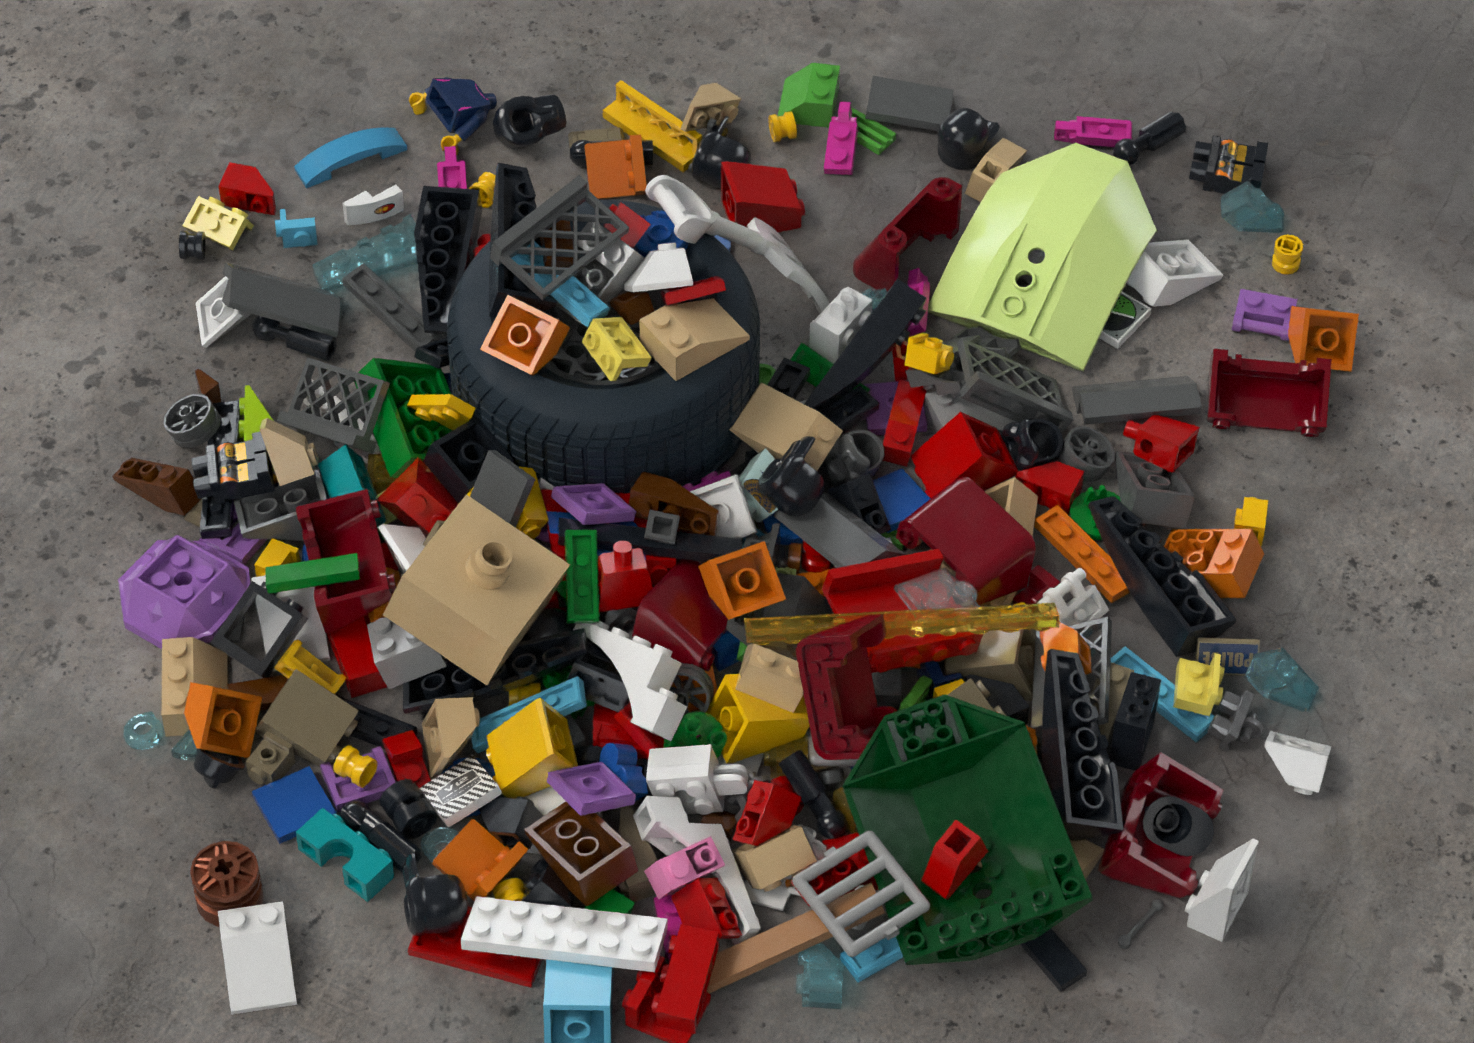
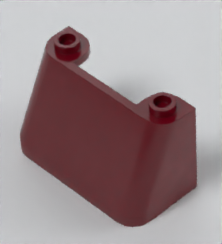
M946 177L933 179L854 259V276L886 295L898 279L899 256L919 236L932 242L935 235L946 234V237L951 240L959 232L962 185Z
M1213 349L1209 368L1207 421L1212 423V427L1216 429H1230V426L1294 431L1301 432V435L1304 437H1318L1319 433L1324 432L1327 428L1332 359L1317 358L1316 363H1309L1306 366L1307 360H1300V363L1242 358L1241 354H1236L1235 358L1232 359L1231 356H1228V350Z
M968 477L954 480L900 522L896 534V539L908 549L919 547L922 540L932 550L939 549L944 557L943 560L956 572L953 586L956 596L971 609L1027 587L1036 552L1035 541L1032 535Z
M365 489L295 507L298 521L303 529L302 536L309 560L353 553L358 554L359 580L314 587L315 605L325 634L339 631L389 602L392 593L396 589L394 575H388L375 519L381 517L377 499L371 500L368 490Z
M680 559L642 599L636 614L632 639L634 635L645 639L651 643L650 648L652 649L655 644L665 647L673 652L671 658L681 663L693 664L708 672L715 658V655L712 654L713 645L727 631L728 618L708 594L698 567L703 562Z
M883 614L863 616L809 635L802 639L796 647V657L813 746L816 753L823 759H859L883 717L897 711L892 706H877L867 647L877 646L885 639L886 627Z
M1160 752L1137 769L1127 781L1120 800L1123 831L1108 836L1098 871L1110 879L1180 899L1186 895L1190 896L1198 885V879H1196L1197 872L1189 867L1192 856L1176 854L1148 839L1143 830L1144 810L1146 806H1150L1158 798L1172 796L1199 807L1209 815L1210 819H1214L1222 808L1220 799L1224 789Z

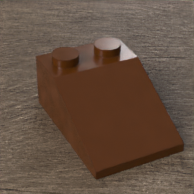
M564 802L524 829L527 837L565 886L586 907L638 872L632 847L596 813L580 816L567 802Z

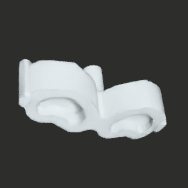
M799 824L798 826L802 827L816 860L819 861L824 858L823 853L826 851V846L815 839L816 831Z

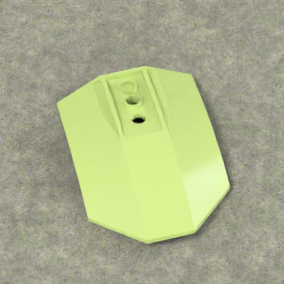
M1074 143L1001 173L985 194L961 236L929 302L928 312L968 328L980 326L997 337L1005 339L1018 338L1021 348L1084 372L1124 286L1155 232H1157L1128 161ZM1034 250H1042L1045 253V258L1041 263L1034 264L1029 261V254ZM1022 275H1029L1033 279L1029 286L1020 287L1017 285L1018 278Z

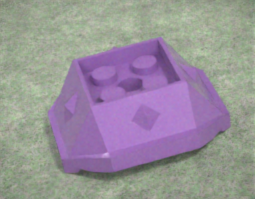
M179 535L168 540H157L118 579L125 628L162 649V639L194 637L208 644L212 641L251 584L249 567L202 541H191Z

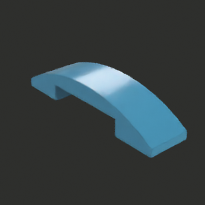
M371 128L353 132L326 143L298 162L294 169L304 186L308 188L332 179V170L377 153L382 159H385L408 149L396 128Z

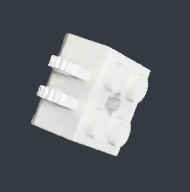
M850 287L843 288L820 315L810 323L809 347L834 364L872 314V299Z

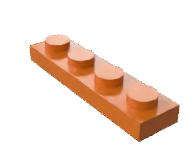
M1058 505L1035 518L1034 527L1076 569L1082 568L1086 573V579L1092 585H1095L1097 590L1111 604L1130 593L1111 557Z

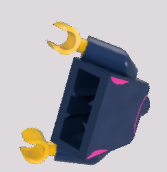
M449 77L433 78L431 85L425 89L424 94L415 92L409 97V103L413 108L414 114L424 113L427 109L425 102H427L449 133H456L454 136H445L441 140L442 151L445 150L444 147L456 146V155L459 152L458 143L461 140L463 142L466 141L486 122L489 110L494 109L497 104L495 94L483 93L475 81L471 79H452Z

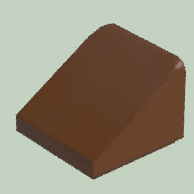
M625 291L609 301L613 309L630 325H634L641 318L654 312L650 296L644 291Z
M201 369L195 370L199 394L207 396L212 403L221 402L219 383Z
M726 811L704 815L700 822L704 824H722L729 843L737 826L736 815Z

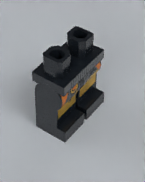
M1214 135L1211 143L1196 141L1193 159L1208 163L1192 161L1189 179L1204 182L1203 191L1211 192V189L1219 193L1258 201L1269 143L1257 141V146L1238 144L1230 139L1221 140V137Z
M260 431L252 433V440L235 444L222 443L215 447V444L207 445L206 455L191 458L193 472L197 478L193 479L198 499L214 496L216 504L225 503V499L234 500L275 492L272 463Z

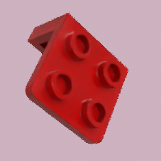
M659 956L655 972L638 971L637 983L634 989H628L624 996L622 1007L625 1008V1025L668 1043H689L693 1033L657 1026L656 1013L652 1012L655 993L661 994L663 983H660V976L665 958ZM709 992L706 994L699 1023L711 1002Z

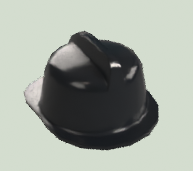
M198 748L194 760V769L203 776L208 786L213 789L219 783L230 782L238 770L245 769V765L239 756Z
M1172 796L1158 798L1150 806H1146L1143 830L1147 838L1155 844L1179 855L1193 856L1206 850L1212 842L1214 835L1213 822L1209 815L1199 807Z

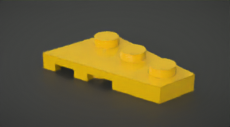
M452 394L411 395L407 406L416 410L415 415L426 421H432L433 419L451 430H455L468 422L476 409Z

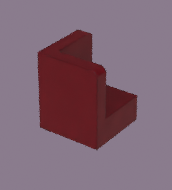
M1037 565L1030 572L1029 586L1013 598V604L1024 602L1029 609L1031 619L1035 620L1043 613L1037 607V602L1043 598V593L1049 588H1055L1061 582L1040 565Z

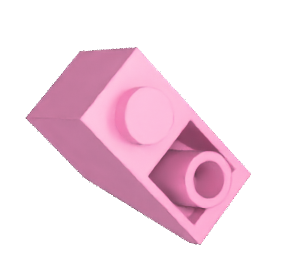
M710 836L656 861L644 872L659 900L681 890L697 878H704L724 867L725 863Z

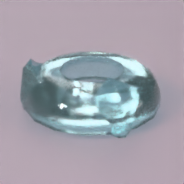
M149 711L133 716L126 722L123 728V738L131 748L138 750L149 749L160 743L164 728L161 721L155 717V714ZM140 724L151 726L150 731L144 735L136 734L134 729Z
M439 827L427 832L421 839L420 844L423 854L433 862L441 852L434 850V847L439 843L449 844L458 832L448 827Z

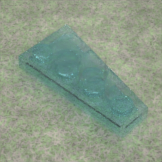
M409 214L403 217V222L394 227L390 224L382 228L381 233L371 239L365 237L357 241V245L348 251L342 249L313 264V273L320 289L329 291L342 287V278L363 263L377 276L417 265L414 236L416 223L412 215Z

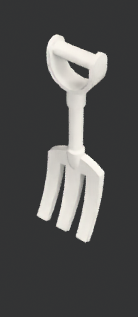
M667 175L657 176L647 184L645 189L646 195L651 200L660 204L674 223V233L680 240L695 244L706 233L711 236L718 235L745 246L751 252L765 256L785 277L798 283L807 297L813 298L819 313L830 304L823 291L781 235L762 220L754 217L748 226L745 227L720 217L718 213L711 211L708 205L693 190Z

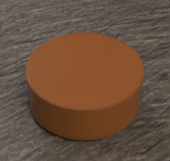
M802 543L789 544L788 567L796 569V573H800Z

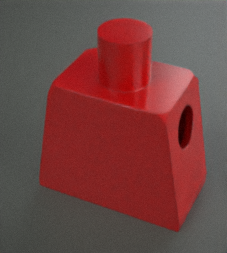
M1152 415L1143 424L1128 420L1123 436L1135 440L1133 449L1135 456L1173 473L1194 453L1200 427L1167 417Z
M618 541L613 545V552L602 553L598 556L599 612L639 607L644 596L653 588L643 550L640 548L632 549V545L628 541Z

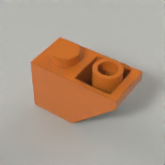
M1050 616L1042 617L1043 630L1040 631V639L1044 646V655L1041 656L1044 671H1046L1047 651L1055 649L1078 653L1085 675L1092 673L1091 650L1078 631Z

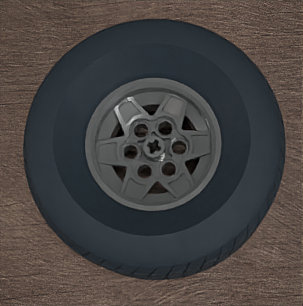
M600 200L607 208L611 204L618 206L622 202L639 216L644 214V217L651 215L653 211H664L662 208L642 203ZM584 201L577 207V214L594 215V208ZM570 221L571 231H573V221ZM577 221V232H581L588 222ZM704 233L695 244L688 243V248L685 250L693 282L718 276L724 280L726 291L674 304L714 298L750 335V340L677 381L656 360L652 365L649 363L647 367L623 368L618 379L610 381L582 343L588 328L556 305V307L546 310L544 313L562 321L570 329L557 355L532 376L480 350L496 319L495 317H489V241L474 257L462 275L449 309L447 339L452 395L476 408L471 419L477 416L514 459L515 465L534 469L537 480L543 478L555 487L602 483L614 493H630L631 488L642 472L672 479L681 486L692 483L694 487L702 483L701 479L715 471L718 472L743 442L742 439L729 429L734 425L759 385L760 317L752 286L742 267L729 250L714 236ZM623 289V290H622L620 293H618L616 296H618L619 294L625 292V290ZM663 289L644 291L649 294L654 311L666 306L662 301L660 293ZM608 302L606 305L610 310L607 316L603 318L621 317ZM639 322L634 325L627 323L640 341Z

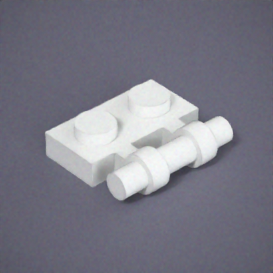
M1077 568L1073 573L1068 572L1061 578V583L1055 588H1049L1042 595L1043 598L1037 602V607L1042 612L1052 607L1055 614L1051 617L1067 626L1100 619L1109 611L1095 585L1083 587L1081 581L1086 578V573L1082 568ZM1070 592L1073 598L1068 603H1065L1062 597Z

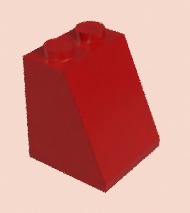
M729 161L721 162V202L728 220L747 227L751 220L756 217L777 232L801 228V216H805V206L803 200L797 198L796 182L794 179H790L787 169Z
M959 412L911 455L915 465L914 471L923 481L926 488L925 493L930 498L954 480L962 477L972 479L985 491L1015 476L1018 472L998 429L963 412Z
M419 457L377 498L379 503L406 526L419 528L425 538H427L436 521H446L458 505Z

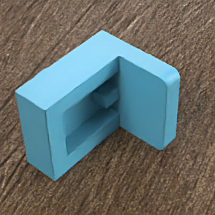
M280 209V220H275L276 236L282 237L284 248L318 245L315 217L287 220L285 209Z

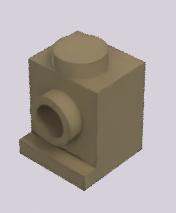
M268 731L263 735V741L246 760L248 776L257 784L267 785L283 778L295 764L293 744Z

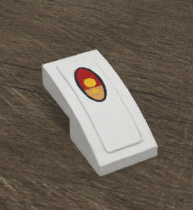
M397 185L388 188L374 197L367 191H364L343 203L344 220L347 225H360L379 221L404 210L403 193Z

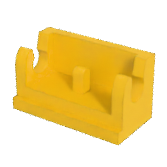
M298 639L294 640L274 668L288 679L297 669L328 691L336 694L347 677L343 674L338 675L303 648L301 641Z

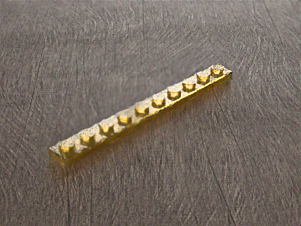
M1055 603L744 618L746 643L767 645L770 642L780 641L796 644L809 635L874 614H883L886 627L885 639H891L898 635L923 637L926 634L938 633L944 636H952L957 634V632L985 634L988 631L997 630L1007 633H1014L1019 631V629L1047 631L1050 628L1059 627V613Z

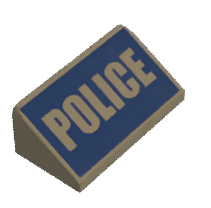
M1198 638L1195 661L1210 665L1214 653L1221 655L1220 666L1225 668L1224 675L1256 676L1258 672L1260 640Z

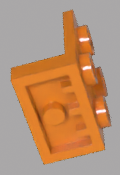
M641 134L630 135L628 140L585 144L589 191L597 199L646 195L645 189L647 184Z
M472 819L438 854L432 864L443 874L457 876L463 883L467 896L475 901L476 896L487 898L495 886L502 882L515 868L529 849L520 841L512 849L508 846L505 847L475 819Z

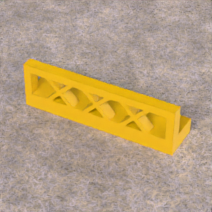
M622 80L616 84V100L603 109V118L617 128L620 127L629 136L641 134L642 140H653V152L683 173L689 169V165L692 163L696 149L702 139V134L696 130L686 132L681 130L683 121Z

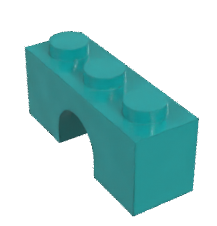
M321 808L296 831L298 850L322 867L333 857L344 856L349 858L350 860L342 867L344 885L367 902L394 878L393 859L389 853L381 848L378 850L369 843V840L363 833L359 831L354 832L346 826L344 820L337 814L332 815L324 808Z

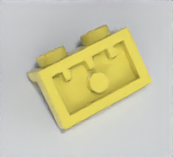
M198 196L182 226L194 233L204 231L207 239L234 250L244 229L252 230L254 225L247 219L248 214L235 207L231 211L224 208L225 204L216 198L209 197L206 200Z
M622 317L592 319L582 339V343L610 381H616L623 368L647 367L652 358Z
M1214 653L1210 665L1183 658L1179 659L1176 666L1174 708L1210 716L1213 706H1219L1223 695V687H1219L1222 682L1225 670L1224 667L1220 666V654Z

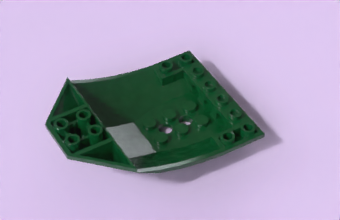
M948 695L930 699L883 717L842 787L859 835L866 831H873L930 903V908L927 912L899 928V934L896 936L906 965L973 961L1036 939L1093 901L1092 894L1061 820L1025 722ZM958 820L981 837L988 852L980 860L982 863L981 869L976 873H970L951 897L945 900L921 880L935 844L952 823ZM866 846L864 850L870 863L877 859V856L869 846ZM886 868L874 875L879 891L895 882V879ZM982 889L992 891L991 895L985 899L975 897L976 893ZM904 891L884 903L889 919L913 905V902Z

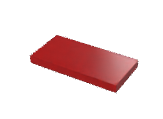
M469 906L465 919L455 930L446 933L425 934L423 936L413 935L409 944L408 955L530 988L533 986L543 960L461 949V937L472 907Z

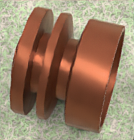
M221 841L210 844L202 849L192 861L190 874L199 914L205 921L220 927L218 911L262 904L264 896L256 856L248 847L238 842Z

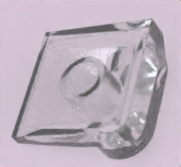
M946 567L902 582L894 587V590L927 633L976 616L980 609L976 602V589L967 582L959 581Z

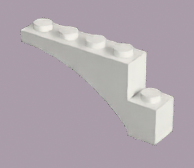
M601 621L598 623H576L573 630L584 628L586 637L605 652L620 673L632 708L633 718L631 723L672 741L687 706L676 701L677 694L669 691L682 663L671 658L673 653L671 650L655 644L652 649L650 648L651 643L635 635L630 640L629 633L613 627L610 632L608 631L610 626Z
M646 796L633 814L642 841L650 842L665 855L669 856L711 836L725 866L704 878H718L725 889V896L732 912L737 917L738 926L742 933L741 937L732 939V941L736 945L756 936L761 929L759 920L754 912L749 893L745 888L722 824L689 823L680 797Z

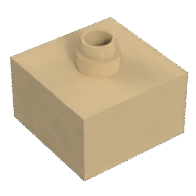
M466 494L403 574L383 616L485 685H488L547 606L570 564Z

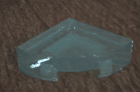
M190 729L172 748L173 757L187 760L196 756L197 748Z

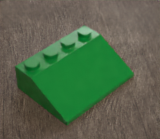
M373 358L358 373L390 383L373 433L389 476L398 478L418 457L422 461L424 460L433 442L453 431L433 419L432 421H426L416 416V410L407 406L411 395L451 394L441 368L438 369L429 364ZM377 385L367 391L369 400L374 397Z

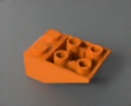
M1173 529L1164 545L1170 553L1176 551L1184 558L1182 563L1190 571L1197 570L1202 574L1220 598H1245L1264 556V552L1252 529Z

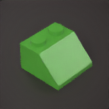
M811 63L785 78L778 116H783L785 112L792 111L796 124L829 128L831 118L834 117L839 92L840 66Z

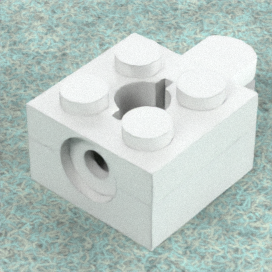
M711 744L649 749L646 782L652 795L680 797L684 811L687 814L707 815L713 812H723L725 795L745 794L747 791L748 769L741 764L720 765Z

